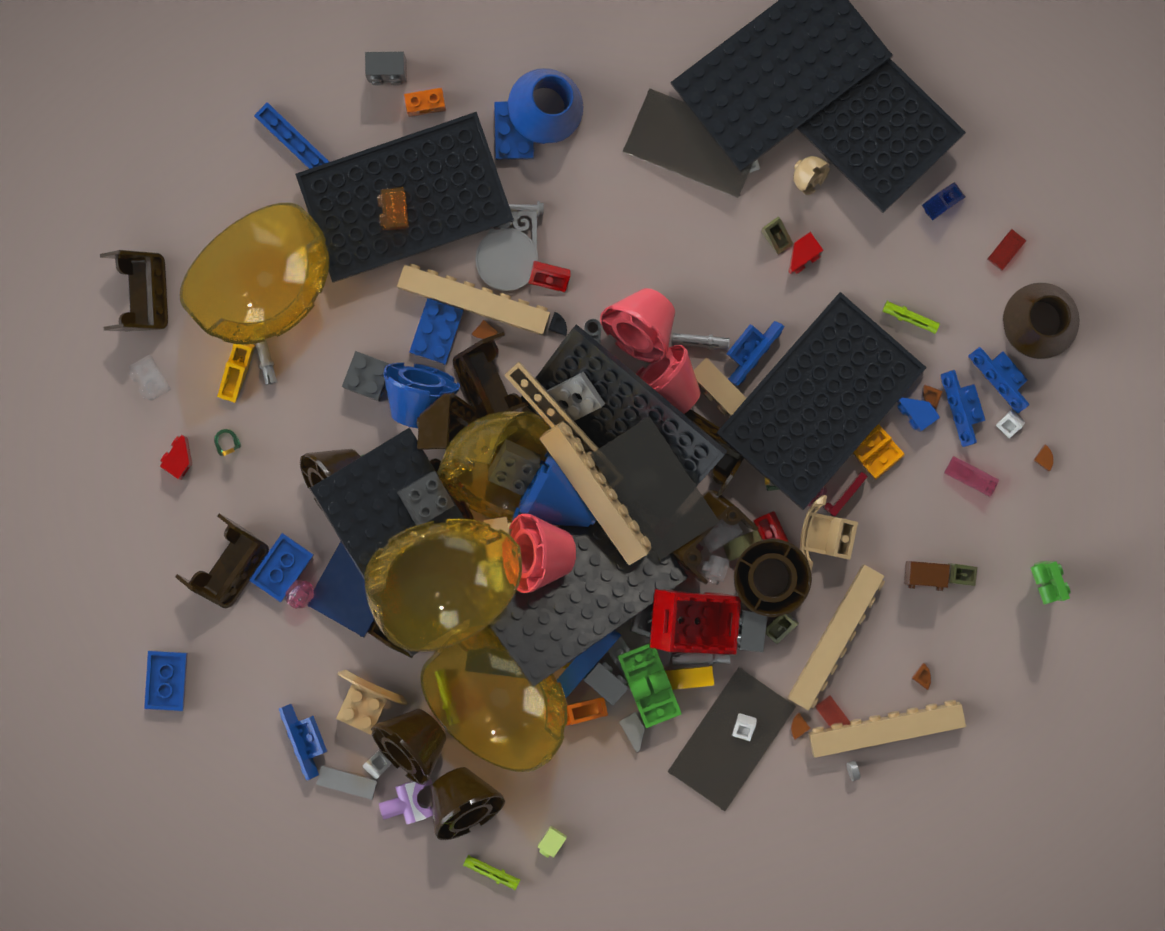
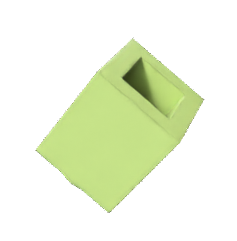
M550 826L538 844L539 852L547 858L549 856L554 858L567 836Z

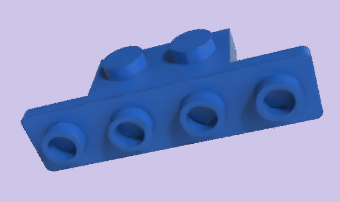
M774 321L764 334L751 324L746 328L726 353L739 365L728 378L732 384L738 386L744 382L749 371L758 364L761 356L770 349L773 341L782 334V330L785 327L783 324Z
M978 347L968 355L971 361L1016 413H1020L1029 406L1027 400L1018 391L1028 379L1004 351L993 360L990 359L981 347Z
M956 371L945 372L941 374L942 384L947 395L961 445L966 447L976 444L977 440L972 424L986 421L975 384L960 388Z
M292 704L279 708L280 717L286 727L287 735L293 745L301 771L305 779L310 780L319 775L313 757L327 752L315 718L311 716L298 721Z

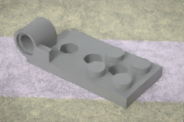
M584 372L546 390L573 421L601 408L605 404ZM575 393L580 394L582 396V400L578 399ZM561 400L566 401L569 407L563 405ZM531 406L538 417L529 422L526 428L534 440L540 442L539 438L551 427Z

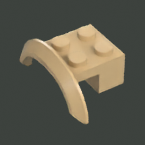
M827 495L821 496L811 505L802 527L800 550L807 558L811 570L813 561H811L808 551L851 559L858 522L818 514L817 511L820 507L826 504Z
M348 670L338 672L339 676L351 682L352 685L336 719L372 735L374 730L372 731L371 728L378 723L387 700L402 705L408 704L405 697L401 694L375 685Z

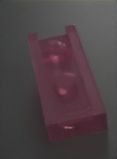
M955 456L952 457L944 474L988 497H991L999 482V479Z

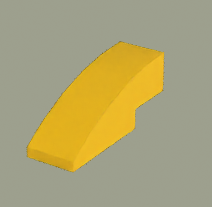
M240 339L233 343L217 397L234 403L237 401L253 356L254 344Z
M711 665L665 670L672 690L714 685Z

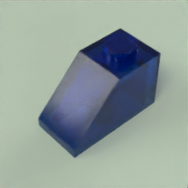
M954 182L922 204V207L933 221L963 200L965 195Z

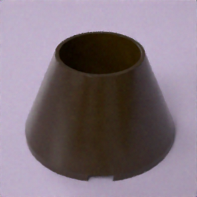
M1033 283L1019 289L1011 296L1003 312L1004 330L1009 343L1021 354L1035 359L1051 358L1061 354L1070 347L1079 330V312L1074 300L1066 291L1049 283ZM1036 302L1048 303L1058 312L1060 324L1054 335H1043L1033 327L1030 313Z
M353 449L304 454L300 457V469L307 488L312 487L361 456Z
M765 539L752 544L741 554L735 566L734 586L738 597L747 608L763 616L778 617L793 612L805 601L811 588L812 573L807 558L795 545L784 540ZM772 558L780 561L786 567L788 583L780 594L768 597L757 590L753 575L756 567L762 561Z
M416 709L377 723L371 728L375 732L372 735L375 743L397 769L401 767L407 772L405 776L419 785H425L429 781L447 739L444 730L431 715L422 709Z
M466 767L456 768L445 773L430 788L434 833L439 840H451L470 833L469 828L478 823L480 826L484 825L503 808L505 804L503 795Z

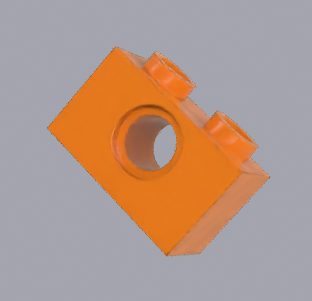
M442 88L404 94L409 117L446 111Z

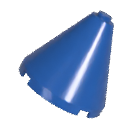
M548 451L545 454L547 457L546 461L541 460L540 467L521 497L519 508H516L512 520L520 514H531L552 525L588 527L590 524L594 525L596 518Z

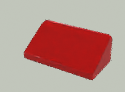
M534 261L529 284L566 292L571 273L566 268Z
M775 511L753 520L759 528L758 532L762 540L780 539L789 542Z

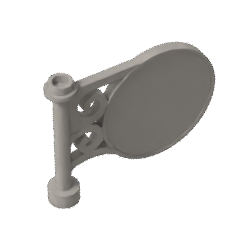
M537 201V205L509 204L514 218L512 222L515 229L508 228L512 222L498 226L500 229L495 231V228H492L480 242L476 252V267L484 282L494 289L513 291L529 283L533 262L538 261L537 216L544 214V203H540V201ZM522 216H529L532 219V240L522 232L529 228V221L525 218L521 219V222L526 224L524 227H520L517 224L518 219Z

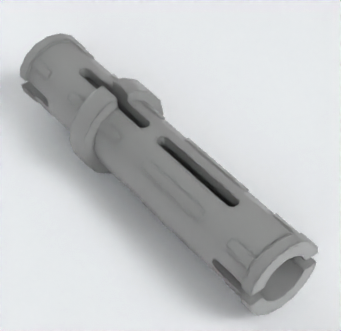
M256 327V329L253 328L251 331L261 363L259 367L263 371L265 384L271 385L273 382H278L273 368L275 364L271 360L264 328Z
M673 333L672 345L705 347L708 350H712V348L729 350V337H713L711 334L709 336Z
M672 653L673 665L730 663V654Z

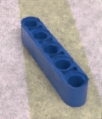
M614 630L577 656L546 693L561 705L622 635Z

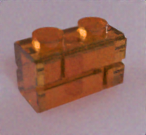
M404 187L380 190L381 195H377L378 206L382 207L383 214H379L380 225L384 226L385 230L409 228Z

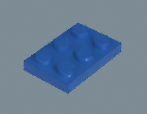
M508 101L494 102L496 160L534 159V143L522 136L512 124L509 117Z
M427 298L409 353L446 365L464 310Z
M282 533L249 581L279 602H282L314 554Z
M148 651L144 709L184 711L187 653Z

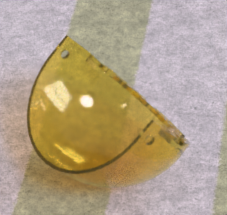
M294 203L272 204L247 214L218 234L193 261L181 284L179 294L181 305L200 328L210 336L222 339L224 342L242 345L265 342V339L273 336L278 337L286 333L302 321L313 309L319 293H322L329 270V253L326 249V239L323 232L313 218L302 207Z
M504 411L481 417L464 427L450 442L444 452L437 473L445 489L458 502H461V500L470 504V509L490 519L507 517V522L512 523L516 508H519L522 495L488 481V469L505 439L540 454V462L541 460L545 462L547 459L545 454L548 450L539 438L551 428L542 417L531 412Z
M446 519L445 523L433 524V521L411 527L390 538L388 544L382 549L379 548L368 562L364 579L366 598L371 614L389 641L402 649L426 652L458 644L487 627L501 614L513 598L522 576L521 549L516 541L501 529L499 531L490 527V524L476 520Z
M489 626L473 627L466 631L458 632L445 641L423 665L420 677L421 687L431 711L453 738L481 759L506 770L530 772L548 763L562 745L565 737L563 735L564 728L567 725V703L561 683H558L554 674L532 687Z

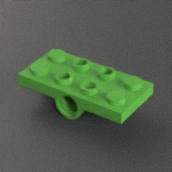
M1040 561L1034 563L1035 566L1030 567L1036 584H1042V586L1038 587L1043 604L1070 599L1069 594L1071 591L1067 582L1064 583L1062 578L1064 572L1062 566L1057 564V561Z
M649 643L618 655L646 728L682 714L657 649L650 648Z

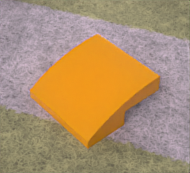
M879 424L853 452L855 457L875 480L905 456L904 452L893 442L889 434Z

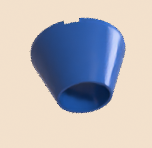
M542 68L527 72L515 82L509 94L508 110L512 124L522 136L536 143H557L565 140L577 129L583 116L584 106L579 88L572 79L557 70ZM540 88H549L556 91L564 102V111L559 114H547L541 111L534 102L533 92Z
M392 363L387 365L383 372L392 418L396 422L412 428H418L417 418L444 393L457 394L460 388V384L454 382L455 378L439 369L414 363V367L404 366V363Z

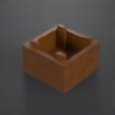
M906 561L904 584H908V588L915 589V585L933 586L936 587V591H943L944 587L948 588L950 564Z

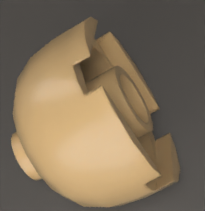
M815 156L799 160L794 166L795 171L793 175L797 188L805 195L814 193L816 191L814 187L818 183L821 186L830 172L828 167L830 164Z

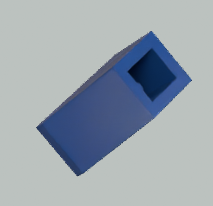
M900 398L897 401L899 411L909 417L910 420L908 422L910 426L919 432L940 418L930 402L909 398Z

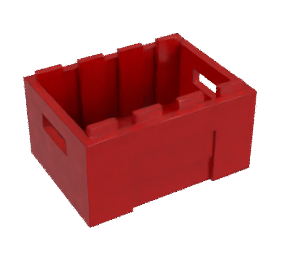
M655 589L650 648L668 652L736 655L741 606L740 598L724 593L704 592V594ZM682 617L683 621L679 624L678 618ZM698 617L699 623L695 624L694 621Z

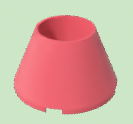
M644 288L606 307L600 315V322L607 336L611 334L616 340L615 344L630 356L648 363H653L655 360L661 362L667 355L675 309L664 295L656 290Z
M683 345L669 347L666 357L661 362L655 360L646 368L642 366L636 373V375L683 414L689 411L700 397L701 392L687 349Z
M520 514L512 521L509 529H512L510 538H506L505 563L511 583L517 585L519 592L531 593L572 571L576 560V546L569 532L531 514Z

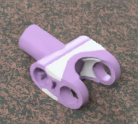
M429 779L425 785H419L411 781L396 786L398 797L379 803L383 819L404 814L406 824H410L432 816V807L423 806L418 800L419 791L424 789L425 786L433 784L432 780Z

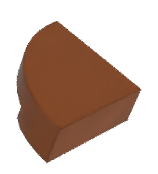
M483 320L471 335L479 339H485L498 334V332Z
M924 385V400L930 402L932 407L937 409L942 391Z
M1045 444L1033 461L1047 471L1052 469L1053 454Z
M922 663L912 676V679L928 690L931 684V674L926 664Z
M799 712L794 716L791 724V733L794 739H797L811 729Z

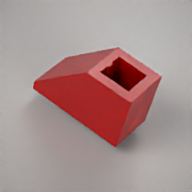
M811 231L793 244L789 265L790 274L793 272L796 274L800 273L806 268V263L809 261L814 263L822 257L820 254L824 250Z
M184 435L177 436L171 444L173 446L169 453L166 452L160 460L162 462L160 467L179 480L183 479L192 466L188 438Z

